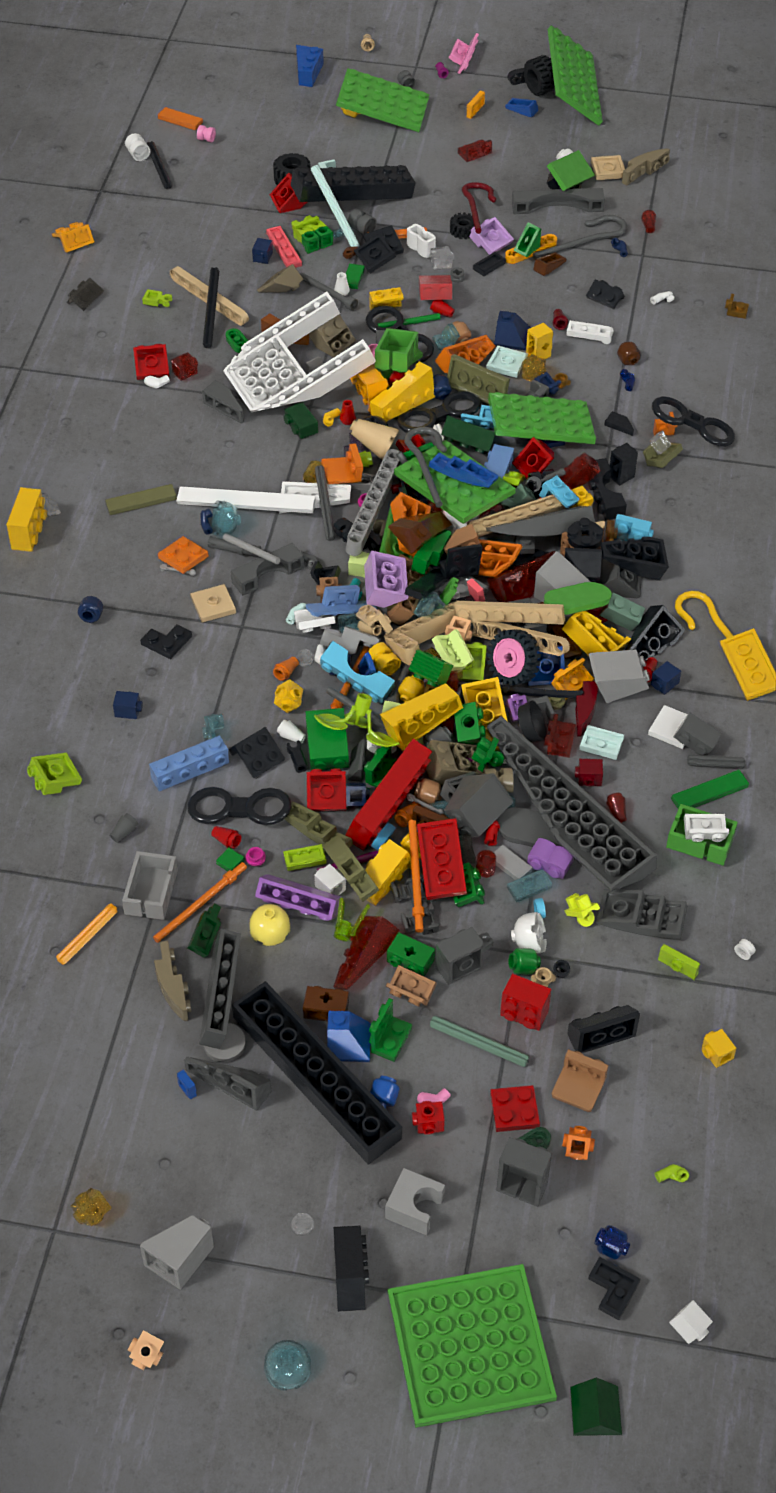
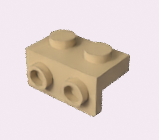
M372 605L362 606L355 614L367 626H371L376 622L387 634L393 630L389 617Z

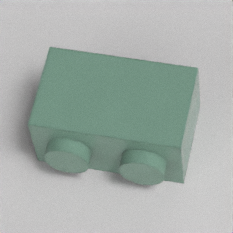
M612 593L610 602L602 607L599 616L632 631L640 624L645 608L618 594Z

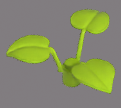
M358 693L355 705H352L350 712L345 714L344 719L333 714L314 715L319 723L334 730L347 729V724L368 728L369 734L366 735V739L375 745L391 747L400 744V742H396L384 733L372 731V710L370 709L372 697L370 695Z

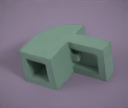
M520 484L515 489L514 495L500 503L507 510L537 499L531 489Z

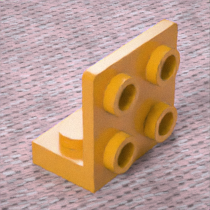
M83 222L71 223L69 227L55 229L56 232L52 233L53 237H60L65 252L94 243L89 224H83Z

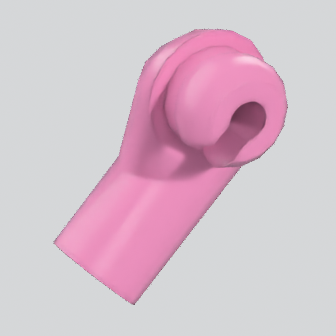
M445 1088L436 1095L421 1092L417 1096V1101L419 1103L423 1101H442L443 1104L451 1095Z

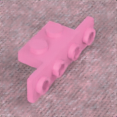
M478 33L475 34L469 45L457 39L453 46L449 59L460 65L457 72L459 74L462 70L465 71L469 65L475 46L479 41L477 40Z

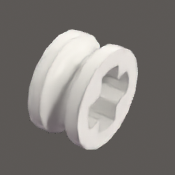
M746 939L740 940L739 944L734 947L736 954L744 960H748L756 951L754 945Z

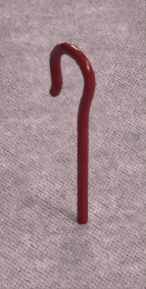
M471 182L465 184L461 191L469 201L475 232L480 234L482 230L476 203L468 190L474 188L486 190L488 192V199L493 203L496 202V197L491 186L484 183Z

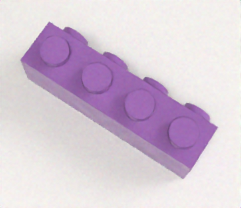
M269 874L259 878L255 897L262 899L264 902L277 903L286 909L300 910V913L306 915L313 914L326 921H330L338 916L342 901L341 896Z

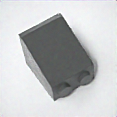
M494 773L463 776L444 811L450 819H457L458 830L464 838L478 837L514 800Z

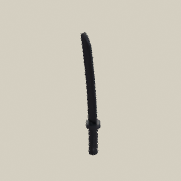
M500 684L501 692H504V695L511 693L528 696L575 698L576 695L584 693L583 690H548Z

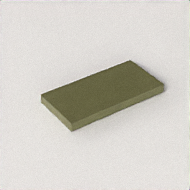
M456 354L451 356L447 375L451 388L458 391L472 392L482 402L489 404V393L500 392L507 394L509 378Z

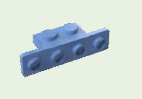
M358 585L328 586L324 589L322 603L306 604L305 608L311 615L316 617L322 615L336 616L338 614L352 615L357 613L362 606L367 605V601H358L360 592Z

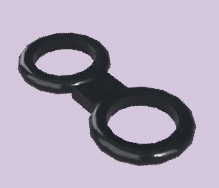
M387 305L378 306L368 312L366 316V325L374 333L378 330H386V328L378 327L372 321L380 313L392 314L397 319V322L388 328L410 331L403 325V315L394 307ZM419 333L418 341L427 346V351L423 354V357L414 363L427 361L434 352V344L431 339Z
M454 392L443 400L442 405L431 409L415 407L398 417L397 424L402 431L407 433L417 427L408 426L405 420L413 415H424L430 421L419 427L433 428L437 423L445 421L447 416L461 418L462 413L474 415L481 408V400L472 392ZM457 399H469L474 402V405L466 410H455L449 406L452 401Z
M661 396L652 402V410L660 420L671 425L679 426L685 424L698 430L699 434L713 445L726 447L735 440V433L727 423L716 418H704V416L696 412L688 411L681 402L674 398ZM668 404L677 408L682 417L673 418L666 415L659 405ZM714 425L719 427L726 433L727 438L719 439L710 435L705 426Z
M207 787L197 791L188 802V813L191 818L203 824L218 823L229 816L249 817L251 821L260 825H274L283 821L289 815L292 808L291 799L287 793L275 788L261 789L254 792L250 797H232L229 792L222 788ZM207 796H219L226 803L224 808L214 815H203L197 812L196 805ZM265 797H276L284 804L282 809L273 816H260L253 810L255 804Z

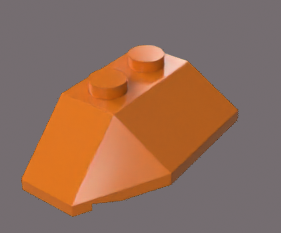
M479 539L483 546L479 575L496 577L505 572L516 560L523 547L522 544Z

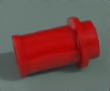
M496 820L486 829L484 843H488L487 846L497 845V834L500 825Z

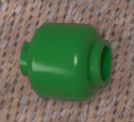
M516 948L513 953H510L508 964L509 968L516 975H533L537 968L540 967L541 959L540 956H537L534 949Z

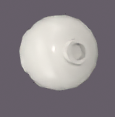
M538 912L524 914L516 921L514 930L511 931V937L519 948H531L536 953L545 952L547 941L543 939V933L546 930L541 914Z

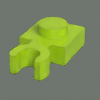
M147 289L142 301L143 304L158 307L159 304H162L165 307H169L172 295H163L161 291Z

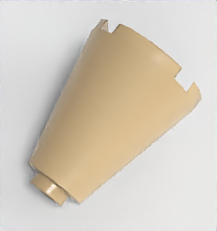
M362 419L354 420L350 427V430H352L351 434L382 460L399 431L393 427Z

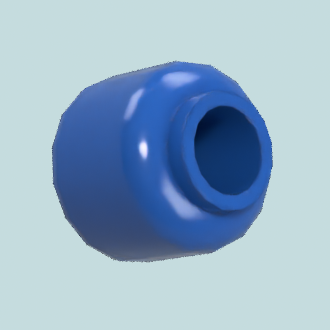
M380 1076V1078L374 1079L370 1093L385 1109L386 1107H393L396 1103L400 1087L396 1084L397 1081L388 1076Z

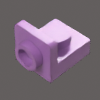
M519 694L508 696V699L504 702L505 707H508L512 722L519 721L518 708L527 703L525 695L519 696Z

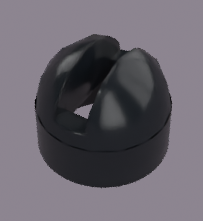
M565 960L555 962L553 966L554 974L558 978L567 977L570 973L569 963Z

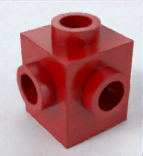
M442 1101L416 1103V1112H412L413 1126L417 1125L418 1134L430 1135L435 1132H444L445 1120Z

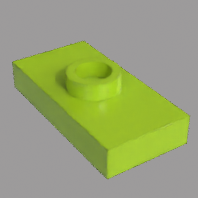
M510 471L503 476V480L515 486H519L525 478V475L515 471Z
M319 844L283 851L287 871L327 864L323 845Z
M663 944L660 948L658 960L670 966L674 971L681 972L695 980L699 972L700 963Z

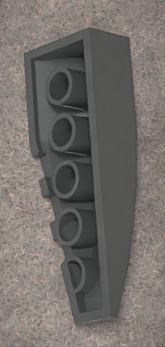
M578 506L529 517L530 519L516 520L513 523L508 522L486 527V531L518 536H550L567 532L569 526L576 521H580L581 518H588L592 522H595L592 506Z

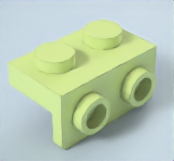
M454 629L448 635H436L432 639L441 659L454 665L452 671L463 670L474 660L458 629Z

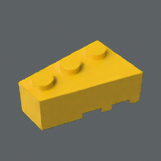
M587 611L577 612L572 615L562 628L588 656L590 653L623 651L631 640L628 636L624 638L616 633L615 628H608L603 625L600 619Z

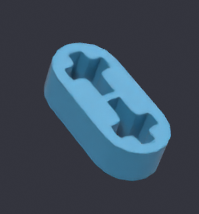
M388 822L375 838L371 847L378 851L380 846L389 840L396 827Z

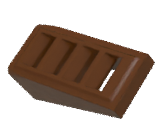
M554 252L535 259L533 270L545 276L565 263L567 259Z

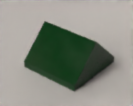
M596 1377L570 1387L573 1436L622 1435L618 1386Z

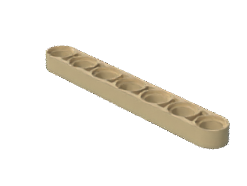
M179 266L170 270V276L173 281L207 303L209 286ZM217 292V311L240 326L249 321V317L243 309Z
M471 621L473 624V630L470 629V631H473L472 636L492 640L498 634L497 628L501 629V631L517 629L528 632L527 634L533 636L532 639L537 641L535 646L540 648L539 652L561 656L567 653L570 648L569 642L560 636L500 622ZM483 624L487 627L488 633L484 632ZM542 638L547 641V647L542 644ZM557 642L562 644V651L558 649Z

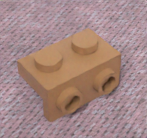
M398 965L391 982H387L386 987L390 989V994L401 998L402 995L409 998V1003L419 1007L420 1004L427 1006L437 983Z

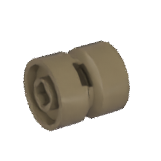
M511 767L500 768L499 771L495 768L484 769V774L494 773L506 791L513 793L514 783Z

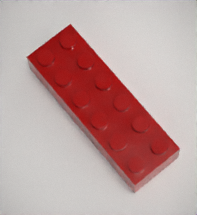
M412 739L353 819L345 836L352 839L355 846L363 851L367 845L371 847L375 838L389 819L394 816L399 805H402L407 794L412 791L417 780L422 777L431 762L429 757L432 751L415 739Z

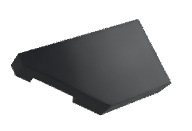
M612 411L605 420V426L633 436L634 429L626 416Z

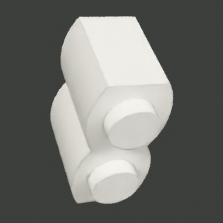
M413 224L407 228V245L411 249L417 250L421 256L426 258L435 254L436 237L432 233L425 231L418 224Z

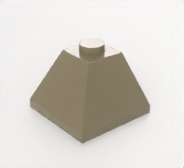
M291 264L275 273L257 291H295L300 287L299 283L304 279L294 265Z

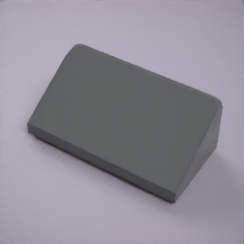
M364 739L351 751L348 772L349 781L361 782L363 780L366 757V741Z

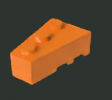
M402 492L390 503L394 522L399 518L428 514L431 510V506ZM398 540L399 550L414 557L417 551L411 554Z

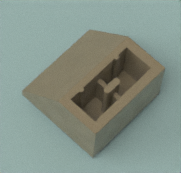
M340 314L309 333V337L315 347L333 358L356 341Z

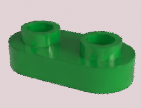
M235 328L229 329L225 333L228 344L235 352L240 353L242 351L241 347L244 343L248 342L247 338L239 329Z

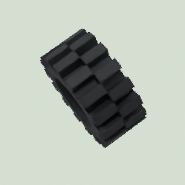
M460 212L458 215L454 214V217L452 216L450 219L451 235H454L455 238L459 237V239H462V237L470 239L471 229L474 227L471 213H468V215L466 212H463V214Z

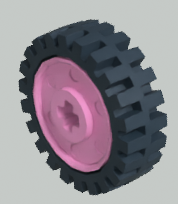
M517 629L506 630L494 636L495 639L491 640L490 643L492 645L488 646V650L491 652L487 653V657L490 660L487 661V664L492 665L489 670L494 672L493 677H498L499 682L519 685L531 681L536 676L534 673H537L539 670L536 666L541 664V661L537 660V658H541V654H537L540 648L535 646L537 641L532 639L533 636L527 634L528 632Z

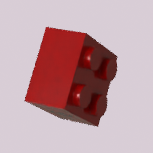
M512 973L502 993L500 1015L509 1021L523 1024L526 1028L539 1031L549 1012L552 989Z

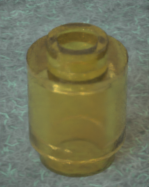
M313 460L309 463L303 474L305 483H317L315 467L322 465L320 461Z

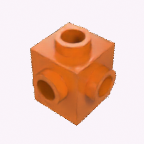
M584 1126L570 1127L569 1134L564 1133L562 1147H566L565 1156L576 1160H587L588 1152H593L595 1139L591 1138L592 1131Z

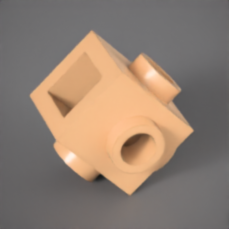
M453 616L450 624L446 627L445 635H448L454 629H458L465 644L467 641L470 642L473 631H470L471 620Z
M143 1330L139 1339L133 1338L127 1350L131 1352L129 1358L133 1359L131 1364L143 1371L145 1367L151 1368L152 1364L157 1366L163 1355L160 1349L164 1341ZM143 1347L149 1348L150 1354L148 1356L141 1354Z

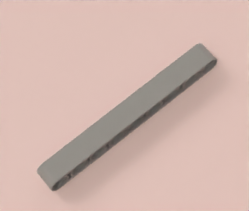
M390 449L386 452L348 533L346 553L351 556L361 554L396 477L394 475V468L400 466V460L396 456L400 451L396 449Z

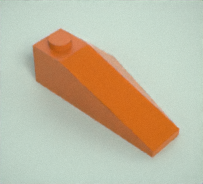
M483 335L443 348L435 362L444 373H448L450 359L453 354L479 365L496 346L487 335Z

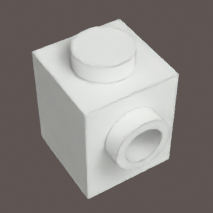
M331 864L320 868L314 875L315 887L318 890L338 896L346 890V878L339 869H335Z
M692 1300L669 1323L690 1344L695 1339L701 1341L709 1333L707 1328L713 1321Z

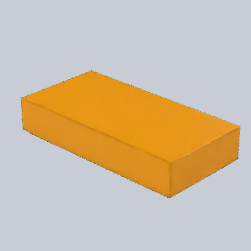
M480 90L467 104V118H473L485 104L484 91Z

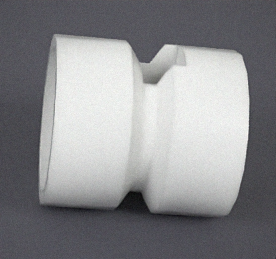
M134 133L126 138L125 146L134 160L144 161L148 158L150 148L140 134Z

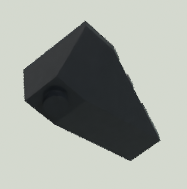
M642 537L639 540L631 538L623 542L615 540L601 542L600 544L603 559L643 578L660 580L669 568L663 539Z

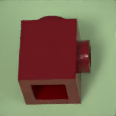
M579 758V765L575 766L574 776L578 778L579 786H602L603 759Z

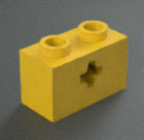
M544 322L527 331L526 353H528V357L535 364L551 357L553 331Z

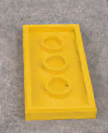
M754 628L720 641L721 648L747 701L776 691V672Z

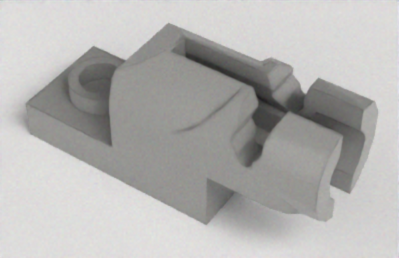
M348 626L344 628L343 633H341V630L325 628L320 645L329 647L331 642L334 641L348 650V654L351 655L357 653L361 641H364L363 645L372 647L379 643L381 638Z

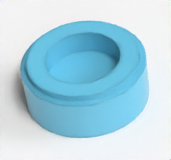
M543 898L534 899V912L540 913L542 918H545L546 911Z

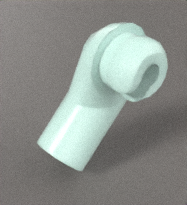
M300 603L290 610L286 618L288 624H294V611L306 609V603Z

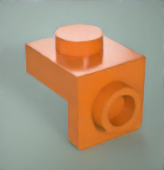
M669 412L668 416L674 418L673 412ZM655 419L653 434L654 436L662 434L674 435L675 428L678 425H671L660 419Z

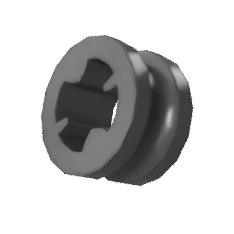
M453 268L451 270V281L459 283L464 280V270L462 268Z

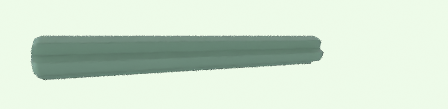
M433 1016L431 1019L430 1027L520 1066L525 1067L528 1063L529 1056L525 1053L438 1016Z

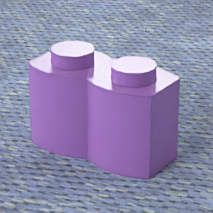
M538 838L528 855L527 863L535 870L546 871L553 878L564 879L573 863L574 857L564 847L556 846L549 840Z

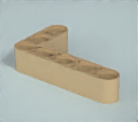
M452 602L402 625L388 634L386 633L384 635L386 645L402 662L410 665L416 650H420V643L445 632L453 616H456V602Z

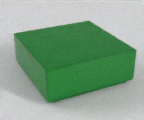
M228 847L216 860V864L226 871H232L245 860L242 855Z

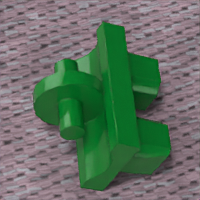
M482 737L471 757L472 760L479 763L477 769L483 772L487 762L493 767L501 766L504 762L503 754L495 751L499 739L495 737L492 741Z

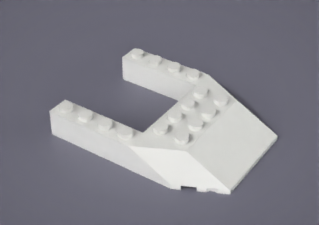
M328 292L320 295L244 343L239 355L234 356L231 363L223 370L251 413L319 398L376 362L370 348L362 339L306 375L288 350V346L340 314Z

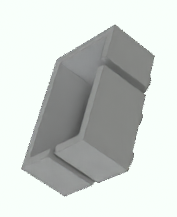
M136 852L122 899L125 915L143 917V914H146V918L165 919L178 872L176 856Z

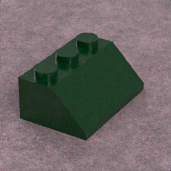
M447 416L441 433L444 436L443 440L451 443L454 440L459 441L460 446L468 449L469 446L476 447L475 451L483 454L486 451L489 452L495 438V432L450 416Z

